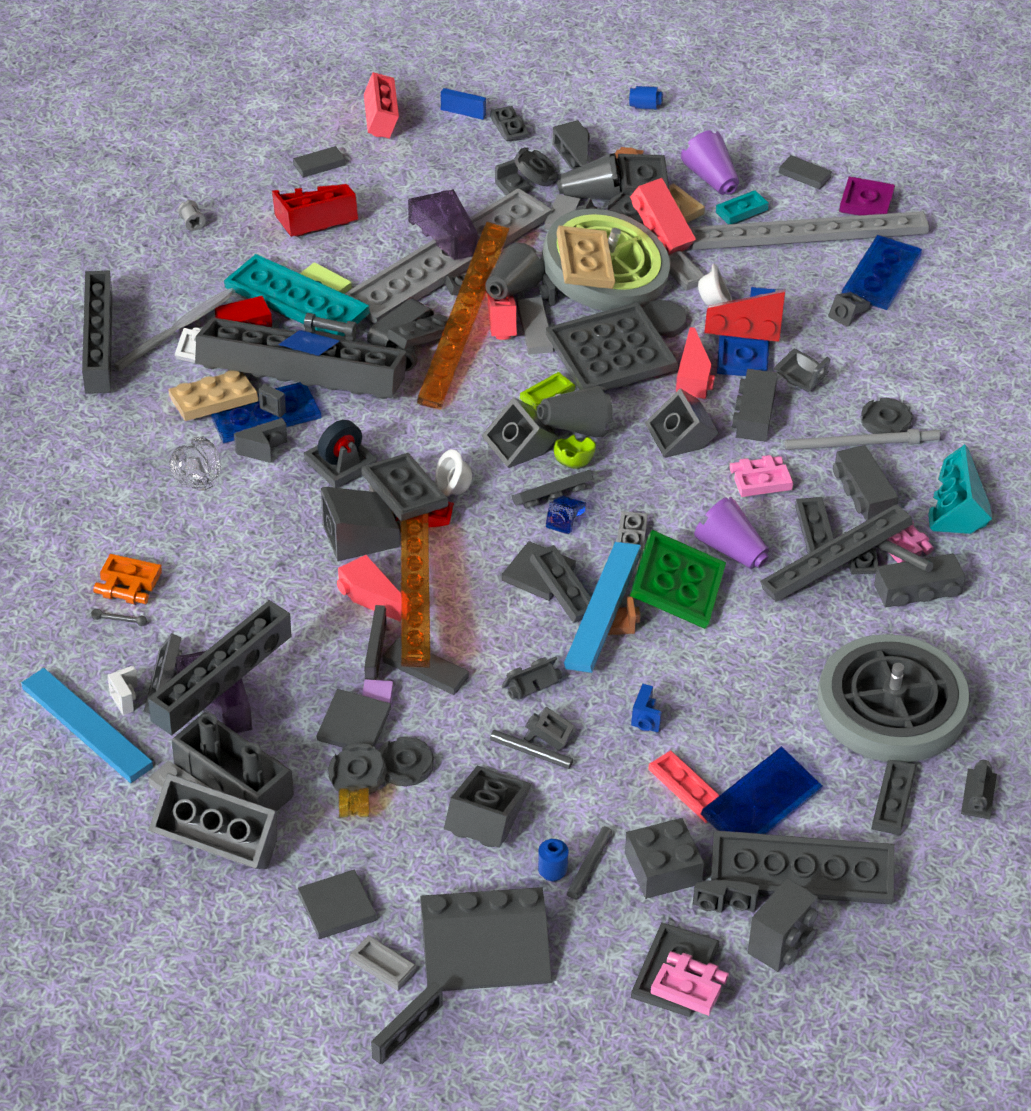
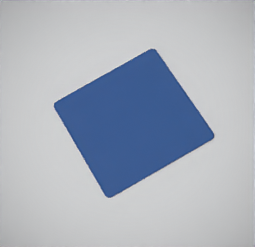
M299 330L279 343V345L319 356L338 343L339 340Z

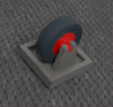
M344 419L330 425L322 433L318 445L304 452V460L334 488H338L361 476L363 466L377 462V458L361 444L362 433L360 428L352 421Z

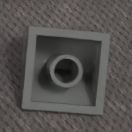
M681 388L645 422L646 427L665 458L703 449L719 433L700 400Z
M515 397L510 400L482 434L483 439L508 468L544 455L558 438L550 426L543 425L541 420L538 419L537 411L532 405Z

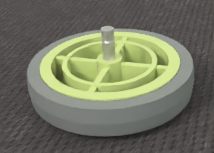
M581 209L566 213L551 225L543 243L542 260L545 272L552 283L571 299L597 310L607 311L636 302L643 306L650 301H655L662 293L668 280L670 259L663 243L646 226L617 212L602 209ZM559 225L606 231L615 277L613 289L564 283L556 233Z

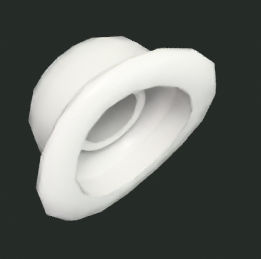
M715 263L712 264V271L703 276L698 283L700 296L708 306L732 301L731 294L723 280L719 267Z
M450 449L443 453L438 461L435 484L446 497L450 494L461 495L468 490L471 484L472 470L462 460L457 450Z

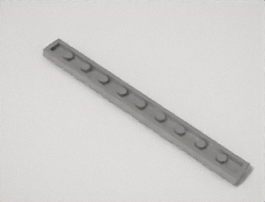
M924 211L699 226L690 227L696 238L691 245L692 249L698 250L928 234L929 225Z

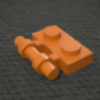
M110 554L100 571V578L106 581V583L96 582L93 592L111 600L113 597L124 599L126 603L133 605L136 603L147 604L149 594L142 593L141 590L153 591L162 574L161 565ZM118 584H121V585H126V586H130V587H129V589H125V588H120V587H117V586H118Z

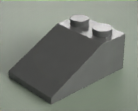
M477 765L451 797L444 829L451 831L457 837H468L480 841L484 846L500 848L514 824L532 783Z

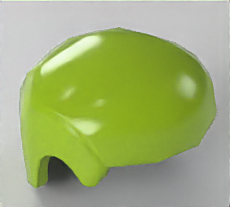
M572 435L567 439H559L555 442L554 456L563 466L580 469L588 465L592 460L596 444L589 437H586L583 441H578L575 435Z

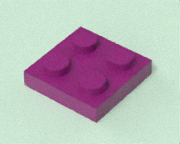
M849 176L839 212L859 216L888 214L895 185Z

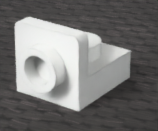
M193 328L192 330L183 329L175 352L176 359L195 363L196 335L200 332V328Z
M130 666L108 674L110 695L123 716L134 712L133 700H136V695L133 688L138 687L137 670L134 666Z

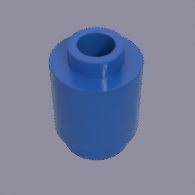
M636 86V88H630L629 105L635 107V109L657 110L658 105H662L663 92L659 91L658 87Z
M548 839L540 844L538 849V872L544 879L558 881L566 875L569 854L566 843L559 839Z

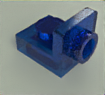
M560 496L549 502L546 528L566 534L571 533L574 518L585 512L586 502L565 496Z

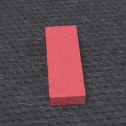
M671 750L649 763L648 769L705 823L728 809V803Z

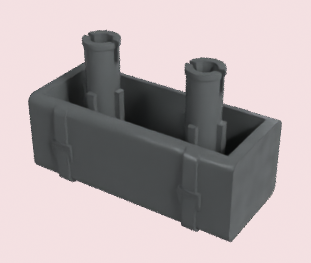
M202 713L172 739L174 764L209 788L275 811L284 806L294 795L292 770L262 751L257 743L249 742L228 728L224 723L217 720V717L212 713Z

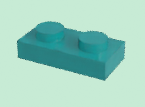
M754 190L716 205V213L727 224H734L767 211L769 202Z

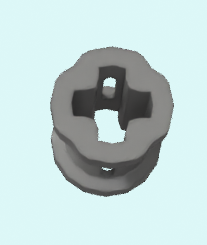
M187 200L179 205V216L185 220L184 223L188 230L194 231L203 228L206 218L203 213L199 212L195 201Z

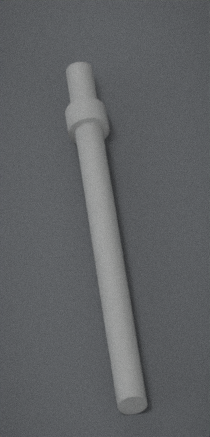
M907 429V432L788 439L785 440L784 445L786 450L908 442V445L919 444L920 441L940 440L939 430L919 431V429Z

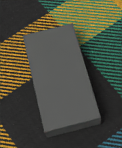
M336 146L293 158V165L303 178L346 165L344 156Z
M792 155L779 167V174L819 190L831 178L832 173L828 169Z

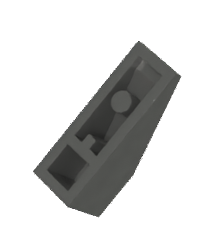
M578 120L554 126L552 145L571 170L587 164L588 141H590L587 128H584Z

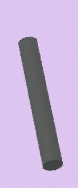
M888 540L876 546L926 572H930L933 569L932 562Z
M493 730L490 740L567 769H570L573 764V758L497 730Z
M604 826L601 828L567 891L568 897L573 899L579 897L612 835V830L609 827Z

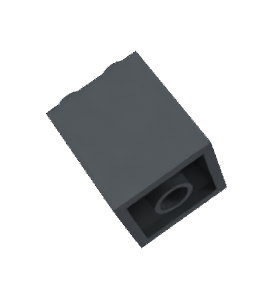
M334 487L321 488L322 525L337 561L400 547L399 537L403 536L402 525L400 521H395L394 512L377 492Z

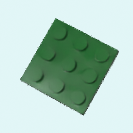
M652 530L648 535L630 596L705 629L710 622L726 562Z

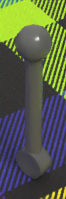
M94 609L91 612V616L95 620L101 618L137 623L139 626H144L147 623V618L143 615L138 617L102 613L100 609Z

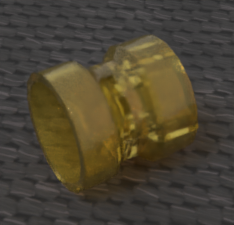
M339 788V818H349L350 815H358L360 818L369 817V788H359L357 791Z

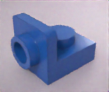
M642 683L633 706L631 726L638 727L643 731L659 732L662 712L655 709L656 699L652 698L653 686Z

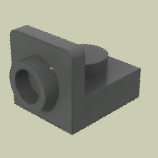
M514 159L496 165L495 184L505 195L518 188L525 193L529 192V184L518 174V167Z
M852 292L836 294L828 317L846 327L850 326L854 315L867 311L870 302Z
M545 707L539 715L533 713L527 721L525 727L528 731L524 739L529 742L536 735L557 750H560L565 745L574 725L548 707Z

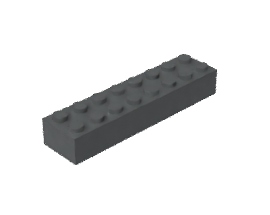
M213 317L196 335L195 364L203 365L208 369L223 368L228 369V371L252 373L255 377L269 376L283 382L292 380L301 382V384L306 386L320 385L325 386L329 390L343 389L349 390L353 394H372L380 399L392 398L405 379L406 350L336 339L339 340L338 343L317 356L279 345V343L296 333L295 331Z

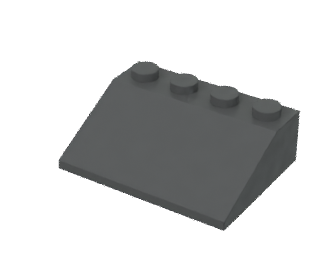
M543 887L420 896L427 987L433 981L440 984L443 991L552 983Z

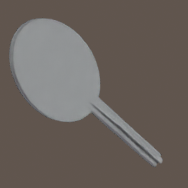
M233 288L227 289L201 303L177 320L171 328L155 335L116 361L114 367L121 371L157 347L177 329L194 322L230 298L235 293V290Z

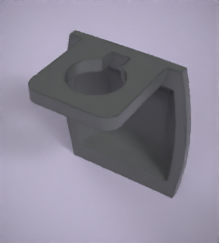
M794 348L774 367V370L793 386L809 392L829 373L828 367L831 359L826 357L819 363L812 357Z

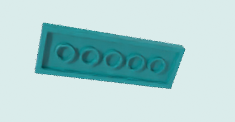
M258 254L252 256L224 280L225 288H233L235 293L248 299L263 296L269 309L304 324L307 313L316 314V317L344 323L352 321L357 324L370 313L369 305ZM315 327L317 331L340 336L345 335L342 332Z

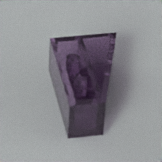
M454 189L408 199V222L419 226L426 237L431 236L436 241V245L452 259L458 260L478 255V232Z

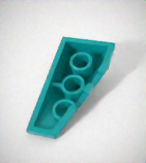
M964 444L943 461L938 478L943 484L933 495V498L938 500L936 507H931L928 513L929 526L932 531L971 534L977 529L984 528L992 520L989 500L970 451Z

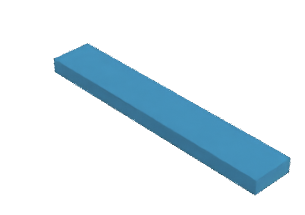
M621 542L614 543L564 661L565 669L593 672L641 556V545Z
M42 668L21 682L22 689L129 783L134 782L153 769L152 760L45 668Z

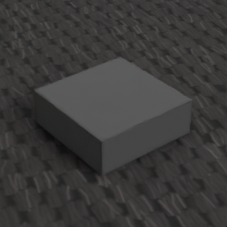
M263 384L259 388L260 408L281 418L286 413L285 393Z

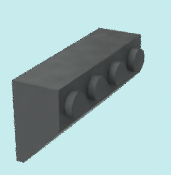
M167 773L148 831L255 869H267L277 842V811Z

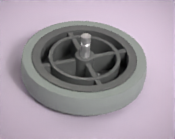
M871 635L845 644L828 659L818 684V708L823 723L829 732L852 751L865 757L885 762L889 759L915 762L941 753L959 737L968 716L969 688L959 666L937 647L922 640L903 635Z

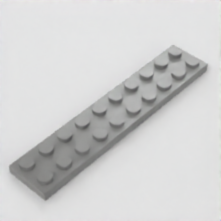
M518 188L344 294L369 305L370 313L366 318L375 324L409 299L419 300L443 285L447 275L456 276L545 222L547 216L552 214V209Z

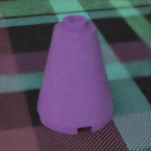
M708 130L693 137L688 142L690 145L686 151L683 149L681 152V159L684 165L719 194L730 195L734 193L738 188L739 179L722 135L718 131L712 133L711 130Z
M725 497L717 502L705 514L708 517L705 524L703 525L699 522L695 529L694 536L699 541L750 569H753L755 566L761 568L769 559L767 555L769 548L732 497H729V499Z

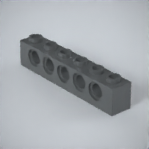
M110 270L85 271L82 356L85 394L111 393L113 291Z
M268 600L148 698L151 722L171 736L292 637L290 613Z

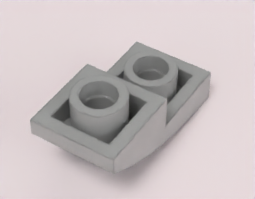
M621 511L617 542L638 544L644 549L648 514Z

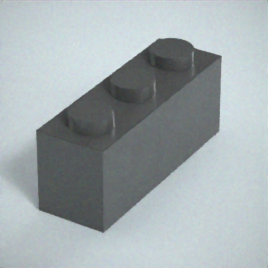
M747 369L746 378L740 379L739 393L742 396L737 395L735 410L739 411V413L734 412L732 428H737L736 438L767 442L778 373Z
M866 445L836 452L835 463H833L834 476L837 479L840 478L846 495L851 496L857 513H861L866 521L898 504V495Z
M955 554L924 558L933 563V569L930 572H926L908 562L878 566L876 568L874 586L884 607H900L909 603L928 602L931 599L954 597L962 594L965 574Z

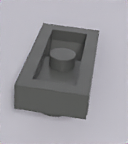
M280 418L234 433L235 452L237 455L271 463V447H277L287 442L286 423Z

